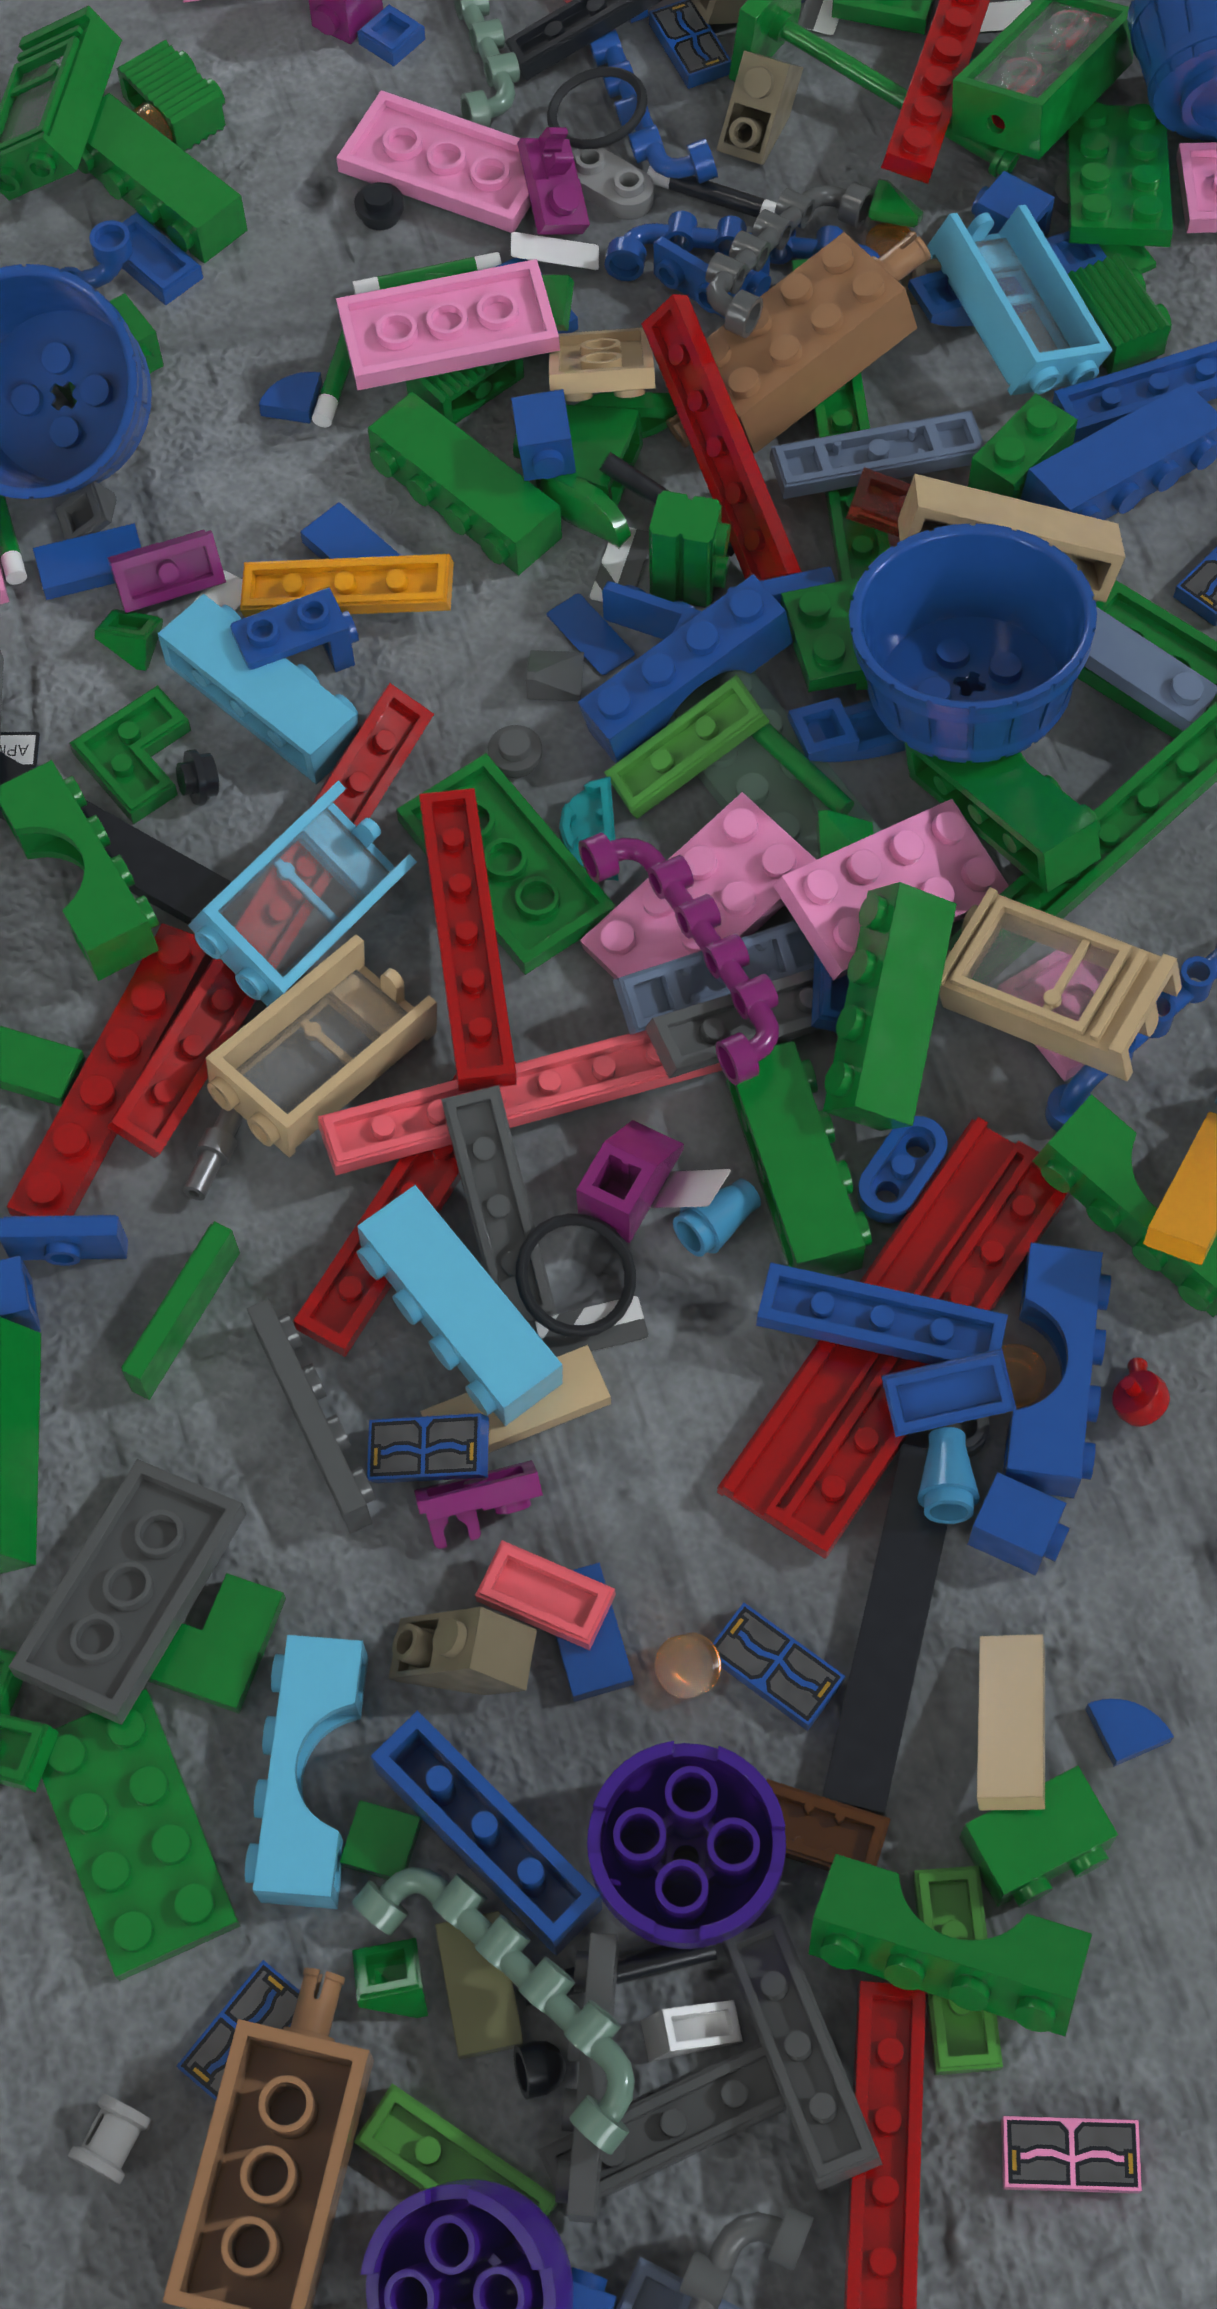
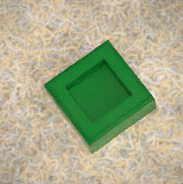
M359 1800L340 1864L342 1867L387 1880L396 1872L407 1869L421 1828V1817Z

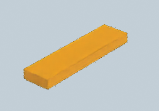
M450 554L244 562L240 611L246 618L330 587L341 612L349 611L350 614L451 611L454 562Z
M1210 1111L1149 1224L1143 1242L1147 1247L1197 1265L1203 1264L1217 1235V1114Z

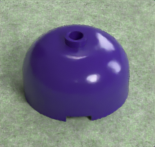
M674 1741L651 1746L634 1754L614 1770L605 1781L594 1801L587 1836L591 1875L596 1889L609 1911L621 1924L639 1937L658 1945L678 1949L704 1948L722 1943L740 1934L759 1918L769 1905L780 1883L786 1854L785 1821L780 1804L771 1786L759 1771L744 1758L724 1747L718 1746L717 1749L701 1744H674ZM681 1851H691L697 1856L699 1862L697 1865L689 1860H674V1858Z
M480 2179L455 2180L409 2196L395 2206L380 2222L368 2244L362 2263L360 2275H367L366 2300L368 2309H573L574 2286L572 2269L566 2248L557 2229L546 2214L529 2198L508 2186Z

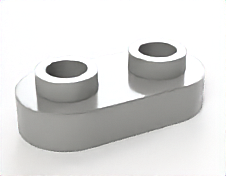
M604 148L575 149L573 151L578 179H580L584 199L621 219H637L646 215L651 210L654 203V184L646 172Z

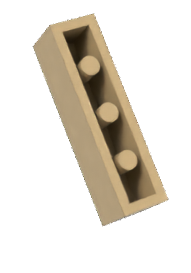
M914 474L898 517L900 541L926 530L933 531L937 527L969 523L970 525H976V523L994 524L1010 527L1014 531L1018 529L1033 534L1049 542L1051 547L1054 545L1065 553L1078 566L1077 570H1081L1088 580L1094 594L1093 600L1102 602L1107 601L1125 559L1118 523Z

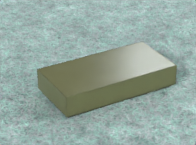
M495 1911L482 1915L493 1924L499 1917L500 1912ZM449 1922L435 1924L459 2059L462 2060L513 2049L515 2045L524 2043L513 1982L502 1971L489 1963L459 1929Z

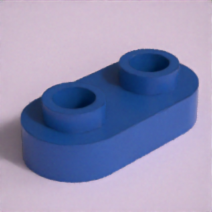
M915 1116L913 1126L892 1129L861 1174L858 1184V1204L869 1218L881 1223H894L902 1220L914 1205L946 1156L947 1136L944 1129L936 1121L924 1116ZM917 1146L924 1149L927 1154L916 1158L908 1154L907 1149ZM881 1191H890L896 1196V1199L892 1202H883L878 1199L876 1194Z

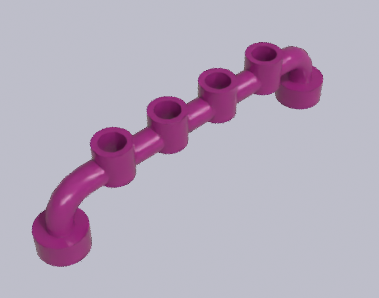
M600 832L579 842V853L582 863L590 878L596 883L619 874V861L633 860L644 867L648 873L651 887L657 897L667 900L675 912V917L682 933L688 939L693 938L703 952L704 961L712 976L716 979H722L731 992L732 1001L739 1015L743 1019L749 1018L756 1029V1034L749 1041L742 1033L738 1032L716 1042V1054L724 1074L734 1085L758 1076V1062L768 1056L778 1042L779 1025L771 1010L779 1002L776 989L766 974L749 979L742 969L749 965L750 958L748 950L738 934L734 933L723 939L718 935L714 928L721 925V915L714 899L709 894L693 899L687 891V888L693 886L694 879L685 858L678 855L666 860L652 844L638 838H620L610 841L604 833Z

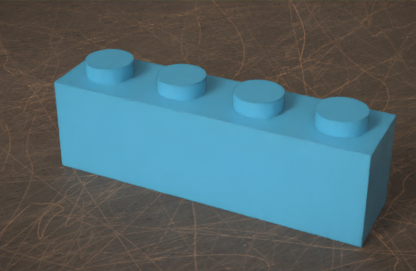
M205 594L201 595L158 633L166 665L312 782L318 784L333 770L358 731V711L345 696L341 694L334 696L322 687L315 674L303 664L296 666L287 658L253 670L249 669L230 627L231 623L240 620L241 617L230 606L222 605L220 607Z
M416 1185L357 1226L361 1248L356 1253L363 1266L375 1280H379L383 1276L388 1280L397 1292L392 1298L402 1315L412 1325L421 1321L434 1337L429 1340V1345L436 1357L448 1370H452L456 1366L470 1382L465 1387L469 1397L484 1415L488 1416L494 1412L504 1426H507L563 1384L562 1363Z

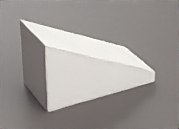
M734 2000L661 2009L641 2020L649 2062L743 2042Z

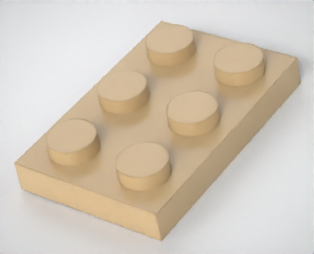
M643 328L558 334L560 351L549 353L550 391L563 389L565 401H585L591 399L593 393L614 391V396L632 398L645 394V389L655 388L653 352Z

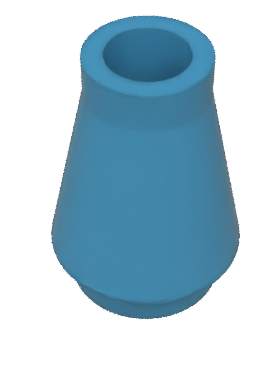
M739 1178L731 1185L719 1189L713 1201L707 1207H680V1214L673 1219L674 1231L682 1245L693 1255L701 1257L707 1252L715 1254L747 1217L761 1206L760 1196L749 1181Z
M940 1427L929 1433V1447L917 1500L924 1507L926 1518L933 1522L942 1524L964 1522L973 1516L974 1506L980 1500L966 1448V1435L961 1429L955 1427Z

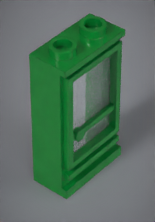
M89 5L22 37L18 47L23 52L17 56L19 63L14 64L0 103V193L8 200H12L72 174L79 167L122 39Z

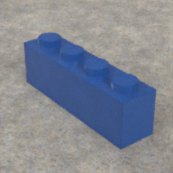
M1186 382L1029 468L1020 500L1106 520L1118 512L1120 514L1127 513L1146 496L1157 490L1159 492L1166 491L1180 477L1196 468L1198 470L1205 469L1217 458V411Z
M418 1710L370 1756L377 1774L555 1956L602 1910L600 1893Z

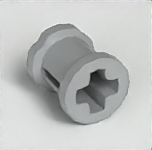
M102 2093L97 2101L100 2107L97 2117L81 2146H73L68 2157L120 2185L125 2176L121 2169L141 2131H149L154 2121L136 2109Z

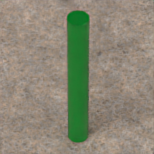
M767 723L751 735L831 811L847 815L852 810L854 801L770 723Z

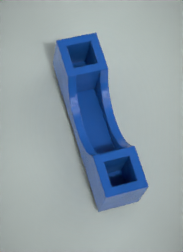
M752 574L578 701L589 732L615 763L619 762L665 728L679 705L706 681L733 670H742L751 674L792 644L793 639L786 610L757 577Z
M1031 1243L1024 1265L1019 1320L1037 1330L1050 1343L1059 1361L1061 1382L1042 1401L1012 1412L1006 1433L1002 1474L1045 1494L1074 1498L1081 1479L1091 1480L1094 1468L1096 1444L1085 1442L1087 1421L1096 1422L1099 1413L1101 1386L1090 1384L1092 1365L1101 1366L1104 1357L1106 1330L1096 1329L1097 1310H1107L1111 1289V1275L1101 1274L1103 1252Z

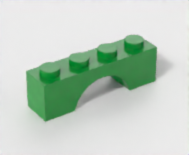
M50 760L0 785V810L28 860L58 858L69 861L84 870L82 884L77 894L62 911L75 942L97 980L100 981L159 951L151 930L159 926V921L147 898L142 895L135 899L129 890V887L135 885V882L121 855L110 858L105 850V847L111 845V842L97 815L86 818L81 810L82 807L87 806V802L75 778L71 775L63 779L53 761Z
M1091 1094L1033 1159V1162L1041 1168L1042 1176L1053 1188L1063 1193H1070L1085 1206L1087 1215L1098 1227L1108 1232H1115L1132 1247L1133 1255L1143 1266L1152 1271H1160L1178 1287L1179 1295L1188 1305L1196 1310L1206 1311L1212 1317L1216 1316L1217 1235L1202 1265L1191 1263L1143 1244L1148 1226L1158 1208L1142 1193L1133 1173L1132 1149L1137 1133Z
M835 1854L813 1916L808 1954L821 1958L829 1965L839 1969H856L887 1979L892 1985L904 1990L918 1989L949 1999L957 2006L966 2010H983L1017 2021L1021 2026L1031 2031H1049L1066 2037L1092 1933L1027 1913L1013 1928L993 1938L964 1940L949 1937L927 1926L912 1912L903 1896L899 1873Z

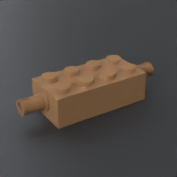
M910 231L904 239L879 258L871 257L849 235L843 232L760 296L763 299L762 312L755 329L747 338L726 330L724 325L706 338L754 454L917 329L906 288L899 283L900 280L922 263L931 259L927 245L920 236L917 237L914 231ZM678 413L672 418H668L666 424L672 435L684 448L688 447L690 442Z
M304 1968L302 1973L303 1980L290 2027L278 2029L238 2019L164 2293L163 2303L184 2309L313 2308L374 2062L369 2050L337 2043L335 2039L329 2037L341 1987L345 1982L343 1976L326 1971L321 1994L317 1999L323 1975L320 1974V1969Z

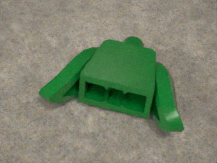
M603 392L593 395L591 399L580 401L575 405H566L576 473L561 475L551 479H536L537 488L560 505L561 519L608 541L618 549L631 536L630 528L618 508L626 487L601 472L599 468L609 452H612L631 466H635L643 447V439L668 427L666 420L677 414L670 393L645 392V394L638 397L620 398L614 396V392ZM516 434L513 443V456L520 459Z

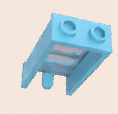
M1018 205L1000 232L996 234H988L994 226V221L987 212L978 215L968 228L965 227L958 213H950L927 247L930 251L931 259L937 258L940 262L943 274H947L950 286L1006 382L1010 385L1007 389L1010 396L1031 392L1043 394L1051 389L1072 386L1095 379L1099 374L1098 368L1113 350L1027 205Z
M339 780L218 894L188 925L195 933V940L200 948L210 957L221 959L236 974V982L242 991L252 999L261 1000L267 1007L284 994L417 863L409 854L395 867L372 843L381 835V829L378 824L370 818H365L355 826L333 803L346 789Z

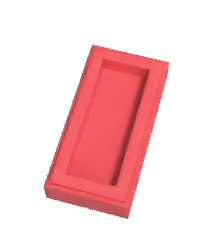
M501 1540L475 1597L476 1601L590 1650L616 1593L615 1588Z

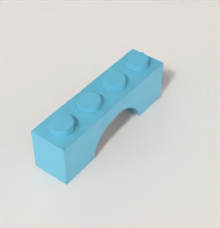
M287 1635L285 1655L275 1654L271 1690L272 1692L279 1693L276 1716L266 1717L262 1740L263 1754L271 1755L268 1779H258L254 1796V1817L262 1819L259 1844H249L245 1861V1882L253 1883V1892L261 1903L338 1909L343 1869L340 1859L345 1843L338 1830L320 1821L307 1808L303 1795V1775L312 1751L328 1733L344 1724L361 1719L369 1658L363 1641Z

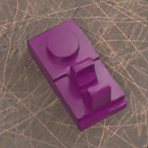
M547 127L539 138H520L517 143L538 235L583 234L590 226L570 140L565 139L568 136L566 127Z
M203 529L108 557L114 582L125 613L226 583L211 530L205 532Z
M532 1460L488 1471V1478L455 1479L414 1490L419 1514L426 1513L433 1543L438 1549L447 1547L444 1528L449 1523V1516L456 1515L459 1521L466 1524L470 1540L473 1541L481 1536L476 1509L482 1508L484 1511L494 1508L496 1514H510L530 1507L531 1498L543 1496L538 1472Z

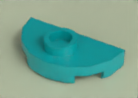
M610 776L589 781L584 785V790L575 795L568 804L565 803L562 808L559 825L560 840L584 869L585 867L579 853V842L600 832L604 833L610 841L616 839ZM617 874L605 880L619 881V876Z

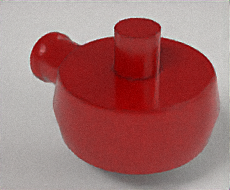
M1136 1357L1127 1364L1129 1374L1115 1387L1112 1394V1404L1120 1419L1131 1426L1141 1427L1155 1422L1165 1413L1170 1402V1393L1164 1380L1147 1370V1361Z

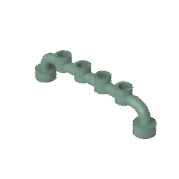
M454 0L459 20L465 21L469 30L472 50L475 54L479 53L484 63L486 81L489 87H494L496 90V95L487 99L483 90L462 93L460 99L462 118L490 128L491 119L503 115L513 104L516 96L514 83L520 80L518 59L514 52L500 54L498 50L503 49L505 46L504 31L498 18L485 21L483 17L489 15V0Z
M410 1867L396 1872L381 1887L372 1881H368L353 1899L352 1904L374 1926L391 1936L408 1916V1912L401 1905V1902L409 1895L415 1893L425 1896L432 1903V1907L446 1921L459 1929L489 1963L502 1971L519 1987L520 1993L532 2005L550 2017L564 2031L566 2038L575 2047L593 2059L603 2069L607 2078V2088L602 2099L598 2101L594 2097L586 2095L569 2119L589 2141L602 2151L612 2155L630 2132L621 2119L632 2102L635 2084L631 2062L621 2047L612 2039L621 2028V2025L606 2010L592 2000H589L581 2010L566 1995L574 1986L575 1981L547 1957H544L535 1966L522 1953L531 1941L530 1938L512 1921L501 1914L493 1924L478 1910L485 1903L487 1897L462 1875L457 1873L449 1883L443 1876L429 1868Z

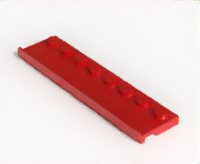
M980 1117L976 1121L972 1119L860 1282L992 1311L1025 1263L1030 1244L1039 1242L1070 1193L1056 1190L1044 1179L1041 1174V1168L1033 1162V1159L1039 1154L1037 1150L1019 1140L1015 1144L987 1128L988 1122ZM819 1340L717 1487V1493L730 1498L826 1559L901 1448L902 1443L909 1436V1434L895 1436L882 1375L930 1364Z

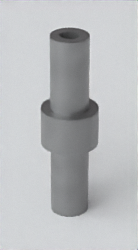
M222 1108L214 1126L205 1130L196 1148V1153L199 1157L183 1188V1192L194 1200L201 1201L205 1199L220 1166L228 1164L237 1146L234 1136L244 1117L234 1108L230 1111Z

